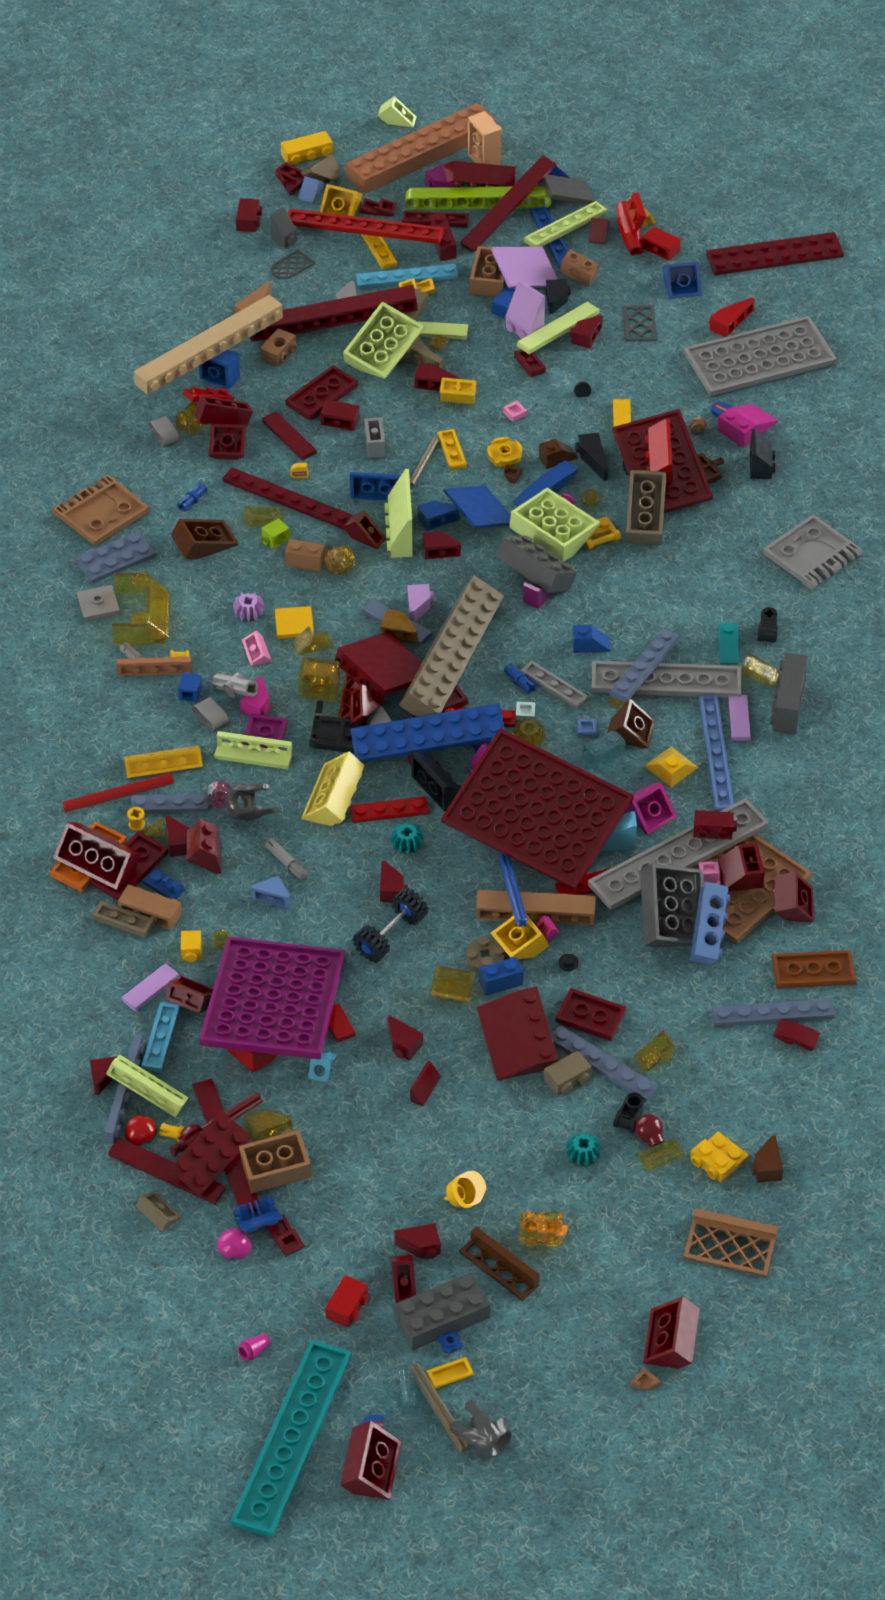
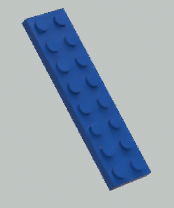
M500 703L351 728V736L355 757L362 763L408 756L413 751L425 753L492 741L500 728L503 730L505 728Z

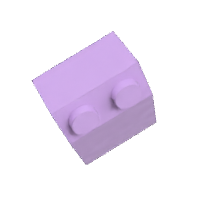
M520 280L517 283L506 314V328L509 332H514L520 339H523L544 327L545 296Z

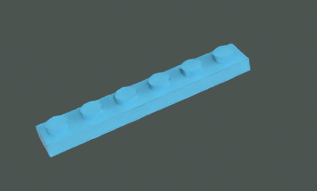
M456 264L356 274L358 289L399 285L398 283L413 278L416 283L432 278L433 281L458 279Z

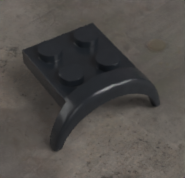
M318 699L309 746L316 749L354 753L351 728L360 727L361 721L353 725L351 724V719L322 716L323 700Z

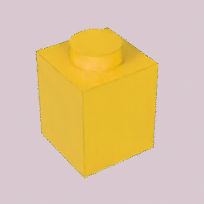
M201 930L181 931L182 961L195 962L196 960H202Z

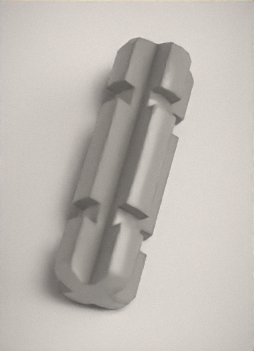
M128 642L120 645V651L123 654L126 653L129 659L144 658Z

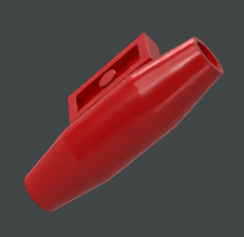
M633 192L628 202L620 201L616 204V218L623 243L631 256L643 253L640 228L646 218L640 195Z

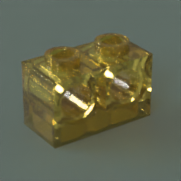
M520 1212L521 1244L530 1247L537 1244H546L549 1247L563 1245V1213ZM528 1228L536 1229L533 1233H528L526 1230ZM550 1228L557 1229L555 1233L547 1232Z

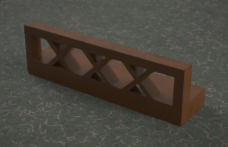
M477 1226L471 1231V1240L459 1250L460 1254L522 1301L540 1284V1274ZM475 1245L480 1249L481 1255H471L467 1250ZM483 1259L495 1260L496 1267L485 1266ZM499 1271H509L512 1273V1279H502L499 1276ZM515 1283H525L529 1288L521 1293L515 1289Z

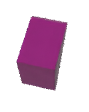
M525 582L523 585V602L539 609L553 592L548 593L534 583Z

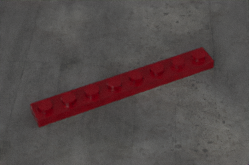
M233 467L222 478L223 482L343 530H345L343 526L353 516Z

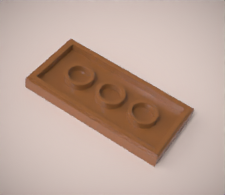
M851 950L772 954L776 989L856 984Z

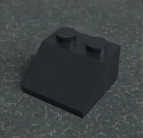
M752 430L749 454L750 479H771L772 473H775L776 463H772V461H775V450H772V443L756 430Z

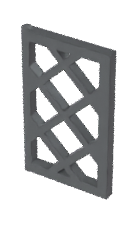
M623 306L626 341H657L654 306ZM627 309H633L636 312L629 315L627 314ZM650 309L651 313L647 315L642 310ZM640 313L645 318L639 321L634 316ZM631 319L637 324L630 327L628 326V321ZM647 319H650L652 321V325L648 327L643 322H645ZM641 325L646 330L640 333L635 328ZM632 331L636 333L638 336L629 337V333ZM651 331L653 332V337H646L644 334Z

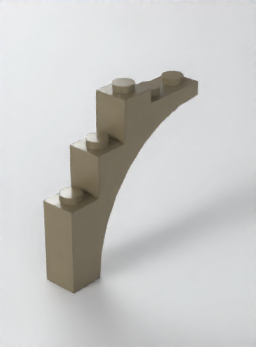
M414 288L418 311L403 314L418 321L422 312L428 307V294ZM419 336L399 361L408 364L412 360L417 365L418 363L431 364L443 369V358L426 347Z

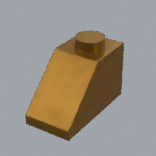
M386 609L380 626L381 634L389 632L399 641L417 644V629L406 614L398 610Z

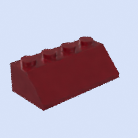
M461 161L443 164V171L447 182L453 183V186L469 184V187H478V185L484 187H513L515 185V166Z
M67 822L53 858L119 890L134 873L141 853L78 822Z

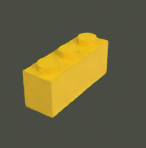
M326 131L280 143L281 155L285 162L291 165L333 154V141Z

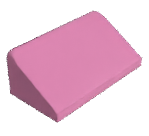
M257 630L242 639L250 666L272 662L264 638Z

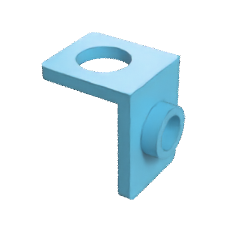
M323 1050L321 1060L311 1059L308 1078L327 1082L329 1080L331 1062L337 1057V1054ZM316 1065H322L325 1068L323 1076L315 1074L314 1067Z

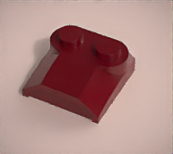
M211 424L209 457L228 460L244 458L245 442L247 439L246 425Z

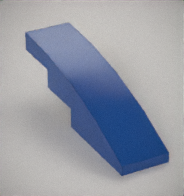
M566 460L528 486L513 503L519 507L546 488L558 493L578 472V469Z

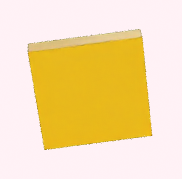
M311 606L275 609L277 639L314 636Z

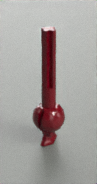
M255 1092L226 1110L225 1113L234 1121L263 1102L261 1095ZM211 1121L201 1127L196 1124H190L183 1128L179 1135L180 1141L169 1148L171 1155L175 1157L179 1152L186 1150Z

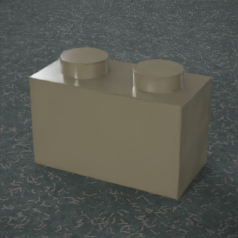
M577 1050L544 1068V1080L557 1096L562 1093L568 1094L575 1086L579 1084L584 1085L590 1080L592 1066Z

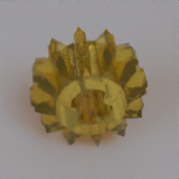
M341 544L337 548L333 546V550H327V555L324 556L326 568L332 574L337 573L339 576L343 572L347 574V570H353L352 567L355 565L354 552L348 546L343 547Z
M524 718L523 722L518 721L517 725L514 726L513 734L533 745L540 746L545 739L544 725H541L540 721L534 722L533 718L531 720Z

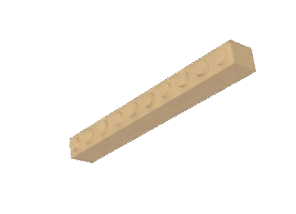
M270 294L133 371L135 385L147 395L282 319V304Z

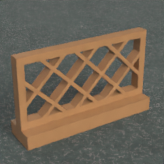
M695 1208L683 1258L767 1277L777 1239L778 1227ZM696 1226L705 1228L708 1234L698 1238L695 1233ZM720 1231L725 1232L729 1237L721 1243L715 1237V1234ZM741 1236L746 1237L750 1243L740 1248L735 1239ZM711 1237L716 1245L706 1250L702 1241ZM765 1241L769 1242L770 1246L769 1249L761 1252L756 1244ZM732 1242L737 1250L727 1255L723 1246ZM697 1244L703 1250V1253L699 1255L689 1254L690 1248ZM753 1246L758 1255L748 1260L743 1251ZM720 1249L724 1257L720 1260H715L711 1257L710 1253ZM740 1253L745 1262L740 1265L733 1264L730 1258ZM761 1258L765 1264L764 1270L754 1269L751 1263Z

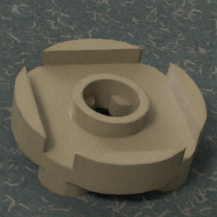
M482 935L467 946L466 960L472 969L479 972V967L505 960V951L496 940ZM482 953H489L490 957H482Z

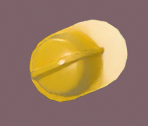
M473 1170L457 1176L447 1185V1196L444 1197V1200H449L455 1207L465 1209L480 1203L486 1191L483 1177Z

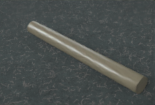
M433 437L410 478L411 487H414L439 443L438 437Z

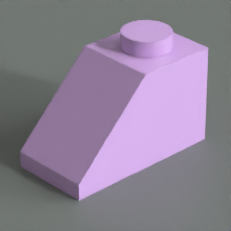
M429 584L407 585L410 620L415 622L431 608V602H434L433 591H430Z

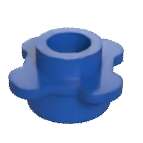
M455 1331L438 1337V1342L442 1344V1351L446 1354L460 1350L463 1347V1343L459 1341L458 1333Z

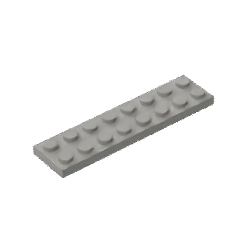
M592 661L591 693L610 694L611 689L634 662ZM659 663L634 695L684 697L717 695L718 698L741 696V666Z

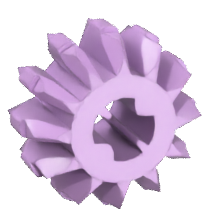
M249 592L247 594L241 593L240 597H235L233 610L236 618L240 617L241 621L247 618L248 622H250L251 618L257 620L258 617H262L264 603L261 596L256 595V592L253 594Z

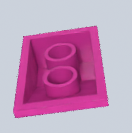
M747 404L729 408L718 416L717 431L740 446L745 447L751 442L752 430L762 434L777 423L778 420L755 405Z

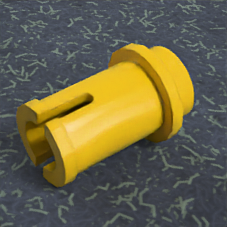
M162 1123L160 1129L163 1131H159V1135L174 1138L179 1142V1135L184 1126L176 1127Z

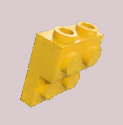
M717 1132L709 1140L704 1139L693 1148L690 1159L695 1167H701L711 1179H717L722 1183L749 1159V1154L720 1132Z

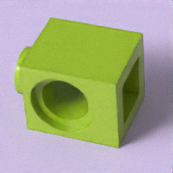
M279 518L261 528L263 544L269 545L272 549L290 539L289 527Z

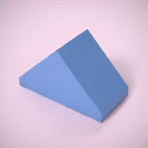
M304 176L298 200L314 204L327 183Z
M279 876L252 886V899L289 909L290 895Z

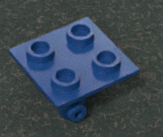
M266 1196L258 1199L259 1205L254 1200L256 1212L253 1211L250 1202H248V1207L247 1204L236 1206V1209L232 1210L236 1218L234 1221L243 1232H254L260 1226H271L277 1224L278 1220L284 1219L273 1206L275 1205L273 1197L269 1198Z

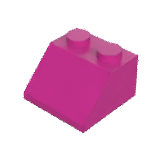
M662 783L649 784L632 794L634 799L626 810V813L635 811L636 824L647 835L677 818Z

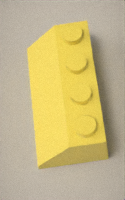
M350 752L324 763L301 819L328 826L340 824L346 817L345 813L351 804L353 794L357 790L356 786L363 775L362 771L365 765Z

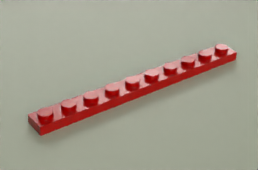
M290 209L288 212V216L294 226L435 244H440L445 234L443 227Z

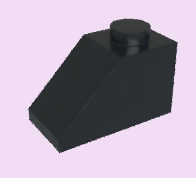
M566 279L546 280L549 314H553L568 302V296H571L570 285L567 286Z

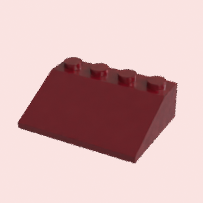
M537 986L517 990L476 1008L497 1081L544 1071V1068L558 1061Z

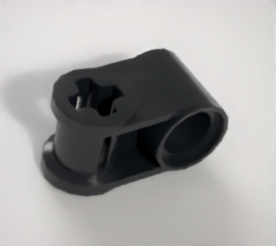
M766 607L761 612L758 641L776 642L778 613L774 608Z
M633 1092L626 1096L615 1116L613 1127L617 1128L619 1126L629 1130L632 1134L634 1133L635 1123L643 1114L644 1099L641 1094Z

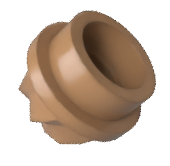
M701 416L693 417L689 424L690 431L695 434L704 432L707 427L706 421Z

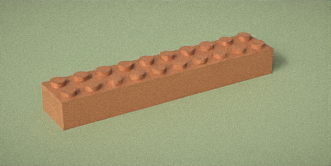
M476 103L345 163L346 178L363 194H366L468 147V117L485 111L493 118L496 124L497 119L480 104Z

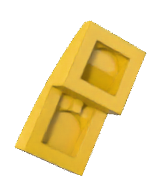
M414 278L398 283L399 287L414 285V288L428 295L436 294L432 278L417 283Z

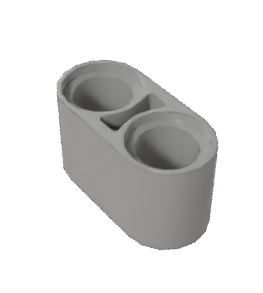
M166 416L149 422L150 431L154 432L155 438L158 442L162 443V447L179 441L177 430Z
M209 697L192 707L194 715H198L201 718L200 721L206 727L209 726L212 729L211 732L228 723L226 713Z

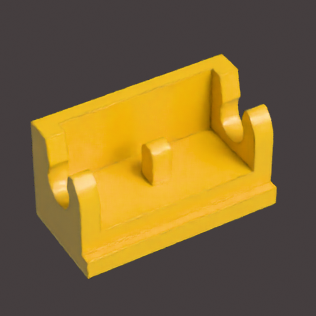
M442 378L440 401L475 405L476 381Z

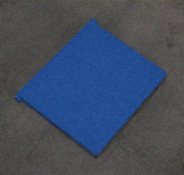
M486 485L444 489L443 492L474 529L510 525L511 515Z

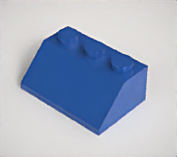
M350 472V499L388 501V494L401 475Z

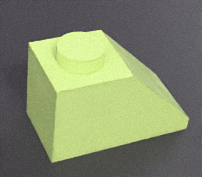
M395 96L382 104L378 113L381 120L390 125L414 127L417 118Z

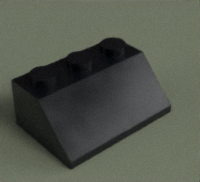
M417 751L411 752L412 778L445 812L462 786L457 784L452 779V776L443 770L441 764L430 755Z

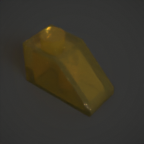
M260 1109L244 1116L245 1128L252 1137L253 1142L278 1136L287 1128L293 1130L292 1118L288 1115Z

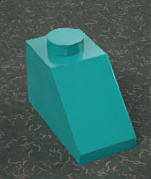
M719 623L718 649L720 664H738L737 623Z

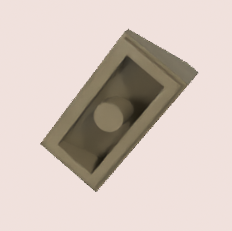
M156 1192L141 1195L136 1204V1207L162 1232L182 1218Z

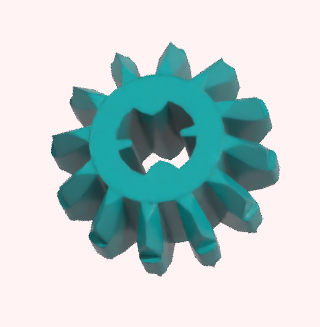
M405 821L404 825L398 824L396 828H393L390 839L394 850L399 849L400 854L406 850L409 855L410 850L416 852L417 848H421L423 834L420 826H415L414 823L408 825Z
M580 1131L578 1136L572 1134L571 1140H568L566 1143V1155L570 1157L571 1163L577 1160L578 1167L581 1165V1162H584L586 1167L589 1165V1161L595 1164L596 1158H599L601 1155L600 1142L597 1141L596 1135L590 1137L589 1132L583 1135Z

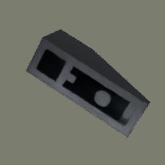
M599 433L578 435V442H575L576 453L579 452L580 458L601 479L607 481L608 467Z

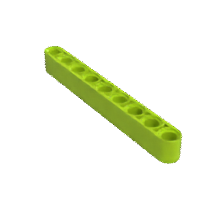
M537 186L517 208L541 206L547 208L551 205L552 199H550L545 186ZM512 187L410 188L405 194V205L408 209L425 210L492 209Z

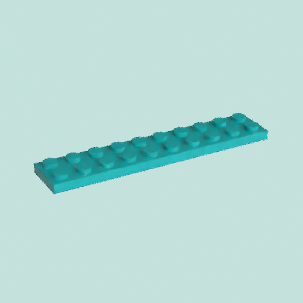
M315 1340L310 1341L230 1520L232 1526L270 1538L274 1537L352 1357L351 1351Z

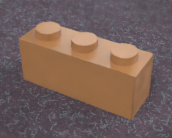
M129 884L118 900V907L153 918L155 925L169 930L174 928L182 914L181 902L176 899H170L158 893H152Z

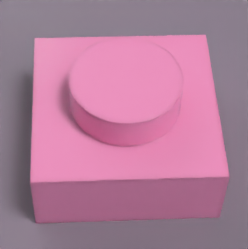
M518 401L503 407V413L512 422L527 416V410Z

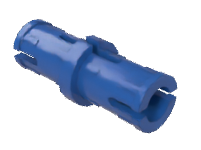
M199 482L194 489L189 490L186 496L177 503V507L179 509L184 507L183 511L186 512L191 505L197 503L198 499L207 492V486Z
M512 663L508 664L511 669L508 666L504 668V673L527 694L532 693L530 689L532 691L536 690V685Z

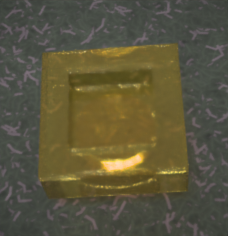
M161 818L141 833L146 836L151 835L154 838L162 832L160 828L166 824Z

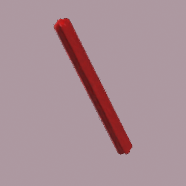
M171 773L70 799L63 802V809L65 812H70L174 783Z

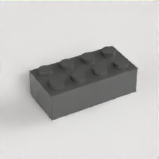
M526 535L504 537L496 554L497 558L548 593L568 591L577 574L570 564L561 562L557 555L545 551V547L532 542V538Z
M786 653L785 659L780 661L779 671H782V673H778L777 685L780 686L775 688L774 698H777V700H774L772 704V712H775V714L772 713L770 722L771 725H774L773 731L796 735L808 656Z
M471 1273L393 1305L394 1319L412 1351L438 1340L440 1335L445 1336L452 1331L458 1332L490 1318V1304Z

